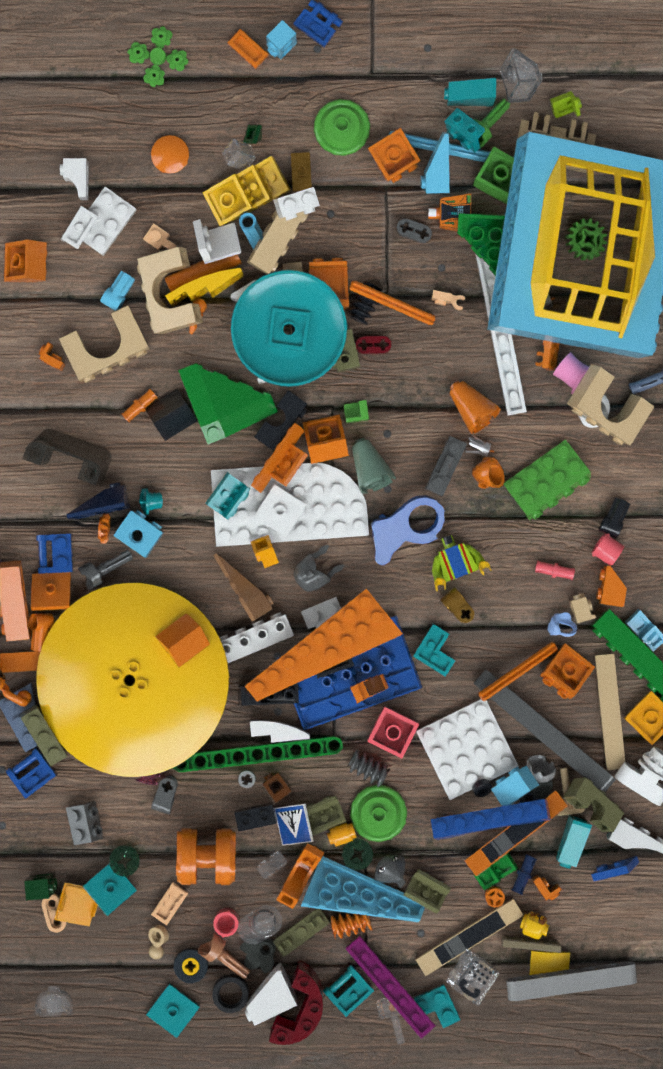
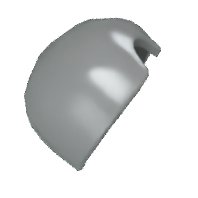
M534 755L528 758L527 767L537 782L545 783L554 778L556 774L554 763H548L544 755Z

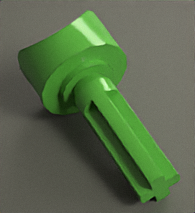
M504 98L482 121L473 119L485 128V132L478 139L480 148L492 137L489 129L510 107V103Z

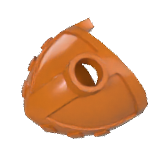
M494 457L483 458L472 470V476L478 482L480 488H500L504 484L503 469Z

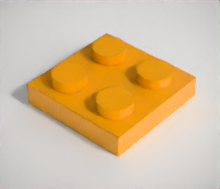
M649 691L624 719L651 745L663 735V702L652 691Z

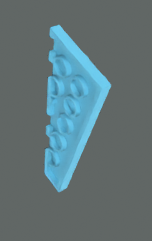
M322 856V859L316 866L301 903V907L419 922L425 909L422 905L404 896L403 892Z

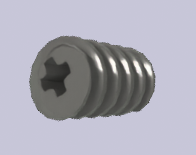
M356 749L348 764L350 766V773L355 769L357 770L356 776L364 773L363 780L371 777L370 783L372 784L377 780V787L379 788L390 768L386 770L387 764L385 763L379 767L380 760H376L373 763L372 756L366 760V753L364 752L359 756L360 750Z

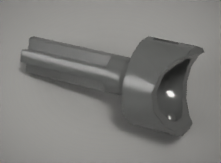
M127 549L97 567L90 561L77 569L82 575L86 576V586L91 591L103 584L101 576L133 560V557Z

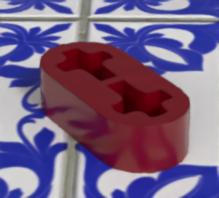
M363 336L357 339L355 345L358 353L372 355L388 353L392 344L386 336ZM364 340L366 344H372V347H366V350L362 351V347H358V344H361ZM381 340H385L388 346L385 347V350H381V347H374V344H380Z

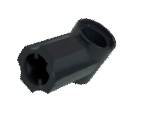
M615 497L608 514L605 515L601 522L599 531L606 534L609 533L611 537L617 538L624 524L622 522L628 512L630 503Z

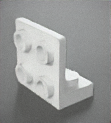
M200 219L193 221L198 249L205 264L241 253L235 223L208 230L207 226L202 225Z

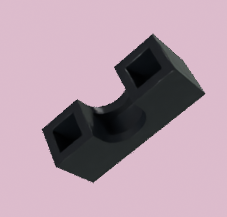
M288 390L277 405L285 413L284 423L280 426H272L265 421L255 435V439L274 452L276 446L283 440L287 430L292 427L298 417L300 419L304 417L308 411L306 409L307 403Z

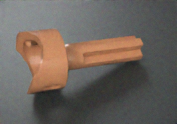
M213 934L211 941L200 945L198 953L207 961L212 962L217 958L242 979H245L250 973L248 968L223 950L226 941L217 934Z

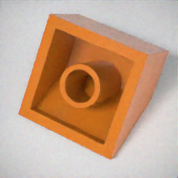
M34 240L5 243L4 281L33 283L46 281L47 243Z
M340 414L302 422L311 464L349 456Z

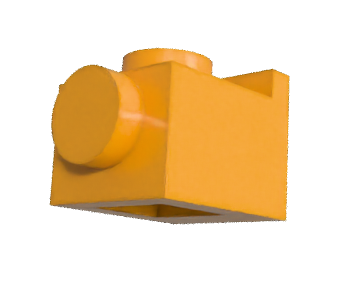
M269 535L251 541L257 561H262L264 568L279 563Z

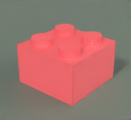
M383 706L367 742L402 759L419 723L391 708Z

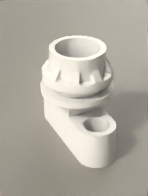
M654 746L651 751L643 754L642 757L644 759L640 758L638 760V763L641 765L639 770L631 764L624 762L615 774V778L652 803L661 806L663 803V785L658 781H663V750Z

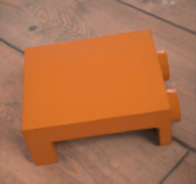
M333 258L332 261L324 262V259H313V262H309V274L325 282L335 292L343 309H349L347 261H343V258Z

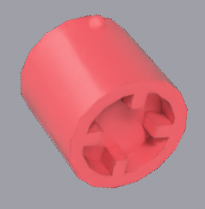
M605 533L592 550V556H596L609 566H612L625 546L610 537L609 533Z
M223 908L217 912L213 926L218 935H221L222 938L229 937L237 931L239 916L235 910Z

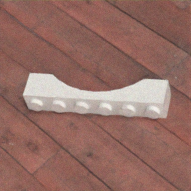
M626 817L620 820L614 832H609L606 836L610 841L624 849L647 848L663 854V839L658 836L654 839L649 836L651 832L643 827H640V829L633 826L634 822Z

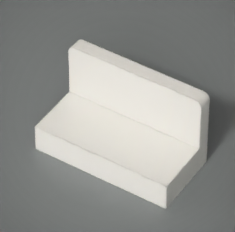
M81 206L60 240L78 249L98 216Z

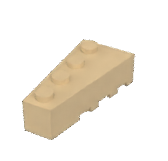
M275 210L272 216L274 221L265 228L262 234L263 239L257 242L247 263L264 274L273 273L279 265L277 262L280 255H285L289 248L287 243L290 239L293 240L299 231L296 228L300 222L303 223L306 220L308 214L304 215L302 211L296 213V218L286 221L285 217L279 218L277 210Z

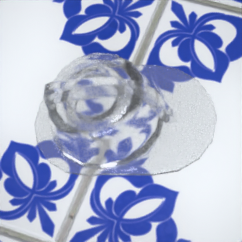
M264 905L257 908L241 919L238 926L240 938L248 944L256 945L263 942L280 930L282 925L281 914L273 906Z

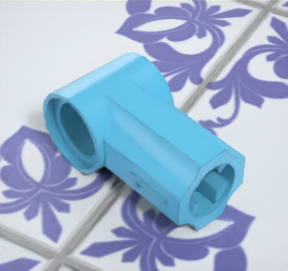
M244 213L239 219V224L254 250L257 242L263 239V232L255 216L251 213ZM248 217L253 220L251 227L243 225L242 222L245 218Z
M120 271L112 286L103 294L100 302L114 311L119 310L135 279L127 273Z

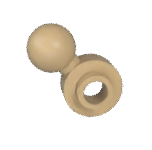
M156 925L150 929L148 934L153 944L149 948V955L155 960L163 956L164 949L161 945L166 943L169 938L167 929L162 925Z

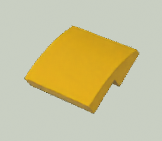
M531 950L529 975L569 970L570 952L561 951V953Z

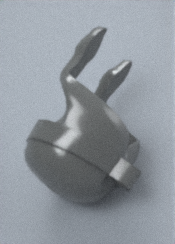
M329 545L321 547L318 552L308 554L296 565L293 576L303 590L312 592L320 589L331 581L335 573L343 569V564L335 566L327 575L316 570L314 559L325 554Z

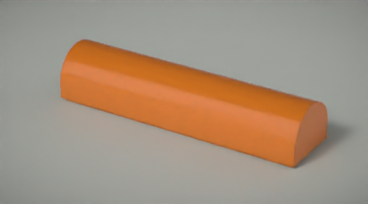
M238 254L205 264L202 260L164 279L170 292L197 278L219 271L230 270L242 263Z

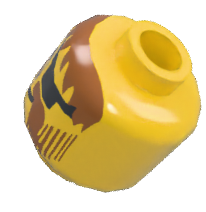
M531 911L524 915L520 928L524 935L539 940L542 935H547L550 925L546 924L547 918Z

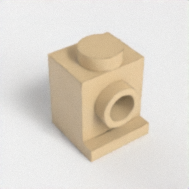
M584 593L574 595L573 600L569 601L575 623L596 618L595 614L590 612L593 610L590 599L587 600Z

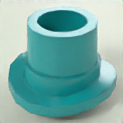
M147 488L141 490L139 504L145 515H149V511L162 508L163 499L160 492L151 493Z

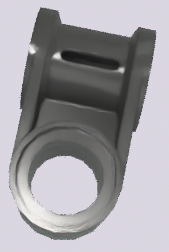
M168 775L160 781L151 809L170 815L178 786L175 777ZM167 781L171 782L170 785L173 786L170 789H166L165 784Z

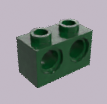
M53 873L30 875L24 881L26 901L49 899L54 894L55 890H57V879L53 878Z

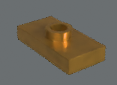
M310 152L291 153L293 192L311 188Z

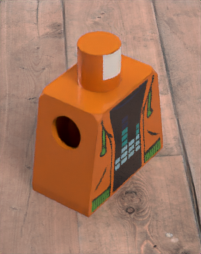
M471 194L441 198L439 208L428 207V219H439L440 229L457 232L458 213L471 214Z

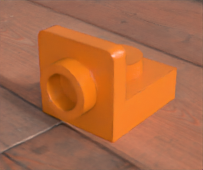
M49 342L47 345H43L39 351V359L63 371L65 364L61 362L63 358L53 353L51 356L49 355L54 346Z
M536 875L531 878L546 901L548 899L553 900L560 895L559 892L562 889L558 884L548 890L547 888L550 885L544 877L540 878Z

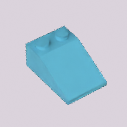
M442 132L424 170V176H420L421 188L424 189L426 194L450 193L449 133Z

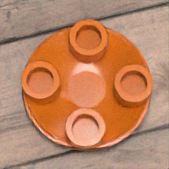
M168 135L161 137L154 143L151 150V159L154 166L160 172L172 174L186 167L189 159V150L182 139Z

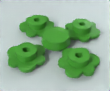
M164 26L160 27V29L154 28L152 30L153 37L151 41L156 43L157 48H154L150 53L146 50L145 44L140 45L138 42H134L131 48L128 49L129 59L132 63L138 62L143 64L144 59L150 58V61L155 64L145 70L146 74L143 77L144 82L150 83L151 87L163 85L165 72L160 70L158 65L163 64L165 60L170 64V69L174 70L176 68L177 71H183L184 65L188 64L187 54L183 50L179 52L173 50L172 54L166 57V53L162 48L165 45H170V39L173 34L170 30H166Z

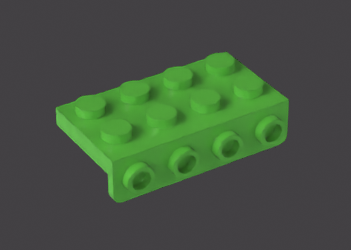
M565 439L507 480L503 485L526 514L528 520H535L543 514L545 509L548 507L551 509L559 503L558 500L562 497L570 496L579 485L581 487L586 485L590 481L591 472Z

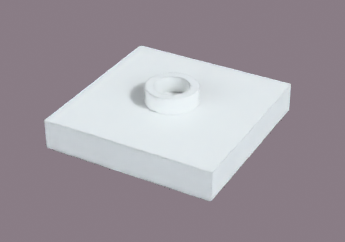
M274 484L254 517L287 537L307 505Z

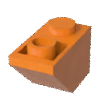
M604 566V569L600 570L599 580L602 581L601 588L597 590L596 599L599 600V604L624 607L627 588L611 566Z

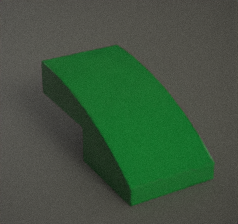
M507 853L480 875L475 876V878L485 891L500 882L505 876L517 870L518 866L510 854Z

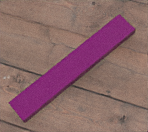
M360 936L345 948L421 1039L436 1027Z

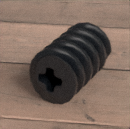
M364 281L363 283L378 291H383L381 288L377 287L376 285L370 282ZM356 295V299L359 302L353 301L352 305L355 309L349 308L348 311L351 315L348 316L361 324L368 325L365 318H372L368 312H375L376 310L372 305H379V303L365 296Z

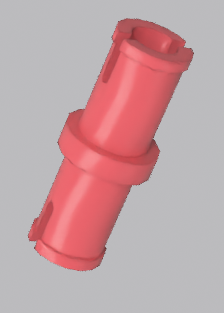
M537 560L535 572L552 575V578L557 576L573 580L575 568L558 565L559 563L550 564Z

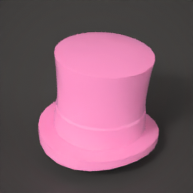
M570 352L558 365L553 375L571 387V394L573 395L589 367Z

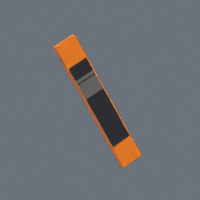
M554 791L545 798L548 801L551 819L568 807L557 791ZM550 820L509 826L465 860L466 864L475 876L480 875Z

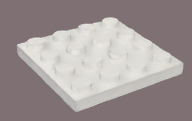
M479 699L416 730L449 800L472 790L473 784L478 780L487 779L491 781L518 766L487 701Z

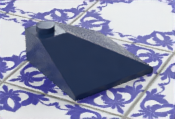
M121 482L110 484V488L104 489L66 514L67 518L77 520L131 508L126 486L121 485Z

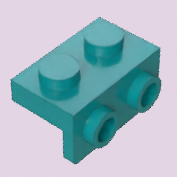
M456 108L444 121L447 133H449V137L453 140H459L466 150L470 149L476 153L480 149L478 139L485 132V128L459 108Z
M227 472L205 504L229 520L230 517L236 514L240 503L248 497L250 488Z

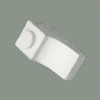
M63 158V164H60V175L63 176L65 181H70L76 186L80 200H88L89 162L86 158Z

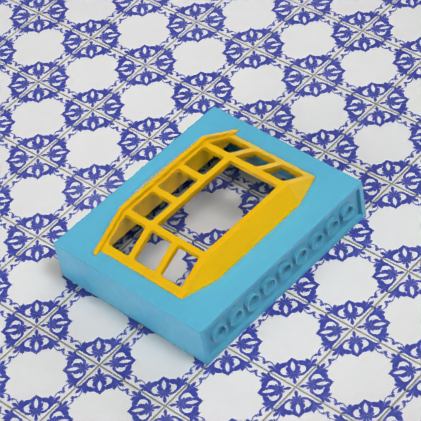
M533 132L524 134L516 142L487 330L635 358L652 356L657 347L655 339L660 328L658 323L659 315L663 308L661 304L663 296V160ZM566 165L587 170V189L571 186L566 183ZM593 171L614 175L615 194L600 192L594 189ZM621 177L641 181L639 199L622 196ZM566 191L614 202L601 288L552 278ZM621 203L637 206L634 230L617 226ZM616 234L633 237L629 261L613 258ZM611 265L628 268L624 292L608 289ZM551 285L571 289V294L563 313L543 309ZM579 290L599 294L591 318L571 314ZM606 296L623 299L619 323L599 320Z

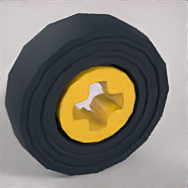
M187 948L178 953L174 960L173 968L176 976L181 981L195 983L204 978L207 973L208 961L198 953V949ZM189 961L196 964L192 971L186 967Z

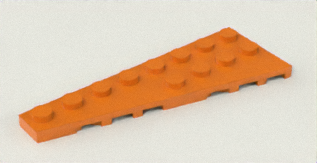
M366 588L245 685V687L254 699L259 701L390 641L403 633Z

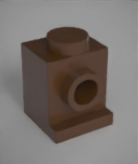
M272 771L264 777L266 781L263 782V786L276 803L292 792L291 787L279 771L277 773ZM278 781L280 787L274 788L273 782Z

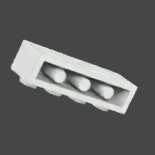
M279 612L270 616L271 620L264 623L263 620L253 623V628L246 630L243 627L236 630V635L228 637V635L220 637L227 662L230 663L294 636L286 614L282 615Z

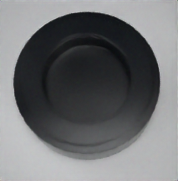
M487 779L478 780L472 786L476 797H485L492 791V785Z

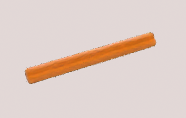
M353 280L349 289L353 292L428 325H433L435 321V316L358 281Z
M554 642L549 643L478 693L480 699L486 701L558 650Z

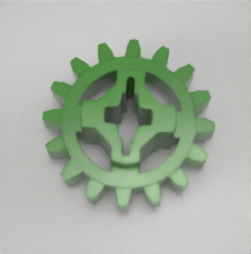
M581 219L579 223L574 222L573 227L568 228L571 234L565 236V238L569 239L566 246H571L569 253L575 252L574 258L581 256V261L586 260V258L589 261L593 260L594 257H599V252L605 251L602 245L607 244V241L603 240L607 234H602L601 232L604 227H597L598 221L592 224V219H587L586 221Z

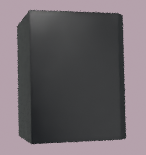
M178 389L145 408L165 441L197 422Z

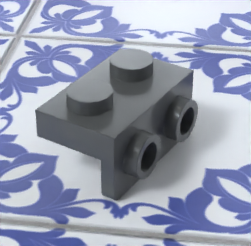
M95 801L66 807L74 845L92 843L103 839Z

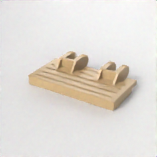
M534 112L531 130H528L529 121L521 120L518 138L528 132L589 145L595 144V134L588 133L587 141H585L587 122H583L580 138L573 137L576 120H571L567 138L565 137L566 128L551 126L550 132L547 134L550 115L546 114L544 117L543 130L536 129L539 119V113ZM566 165L568 170L587 173L586 169Z

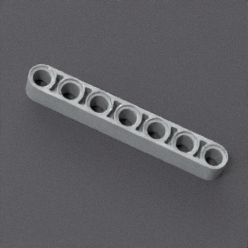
M626 961L513 977L506 980L508 1000L521 1001L637 983L635 962Z

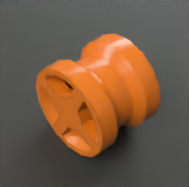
M491 886L485 891L486 902L491 907H499L504 903L505 895L499 887Z

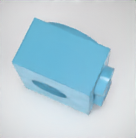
M131 510L113 536L147 558L164 532L161 531L162 526L152 521L150 523L145 520L146 515L142 512ZM137 530L143 534L140 541L133 539V533Z

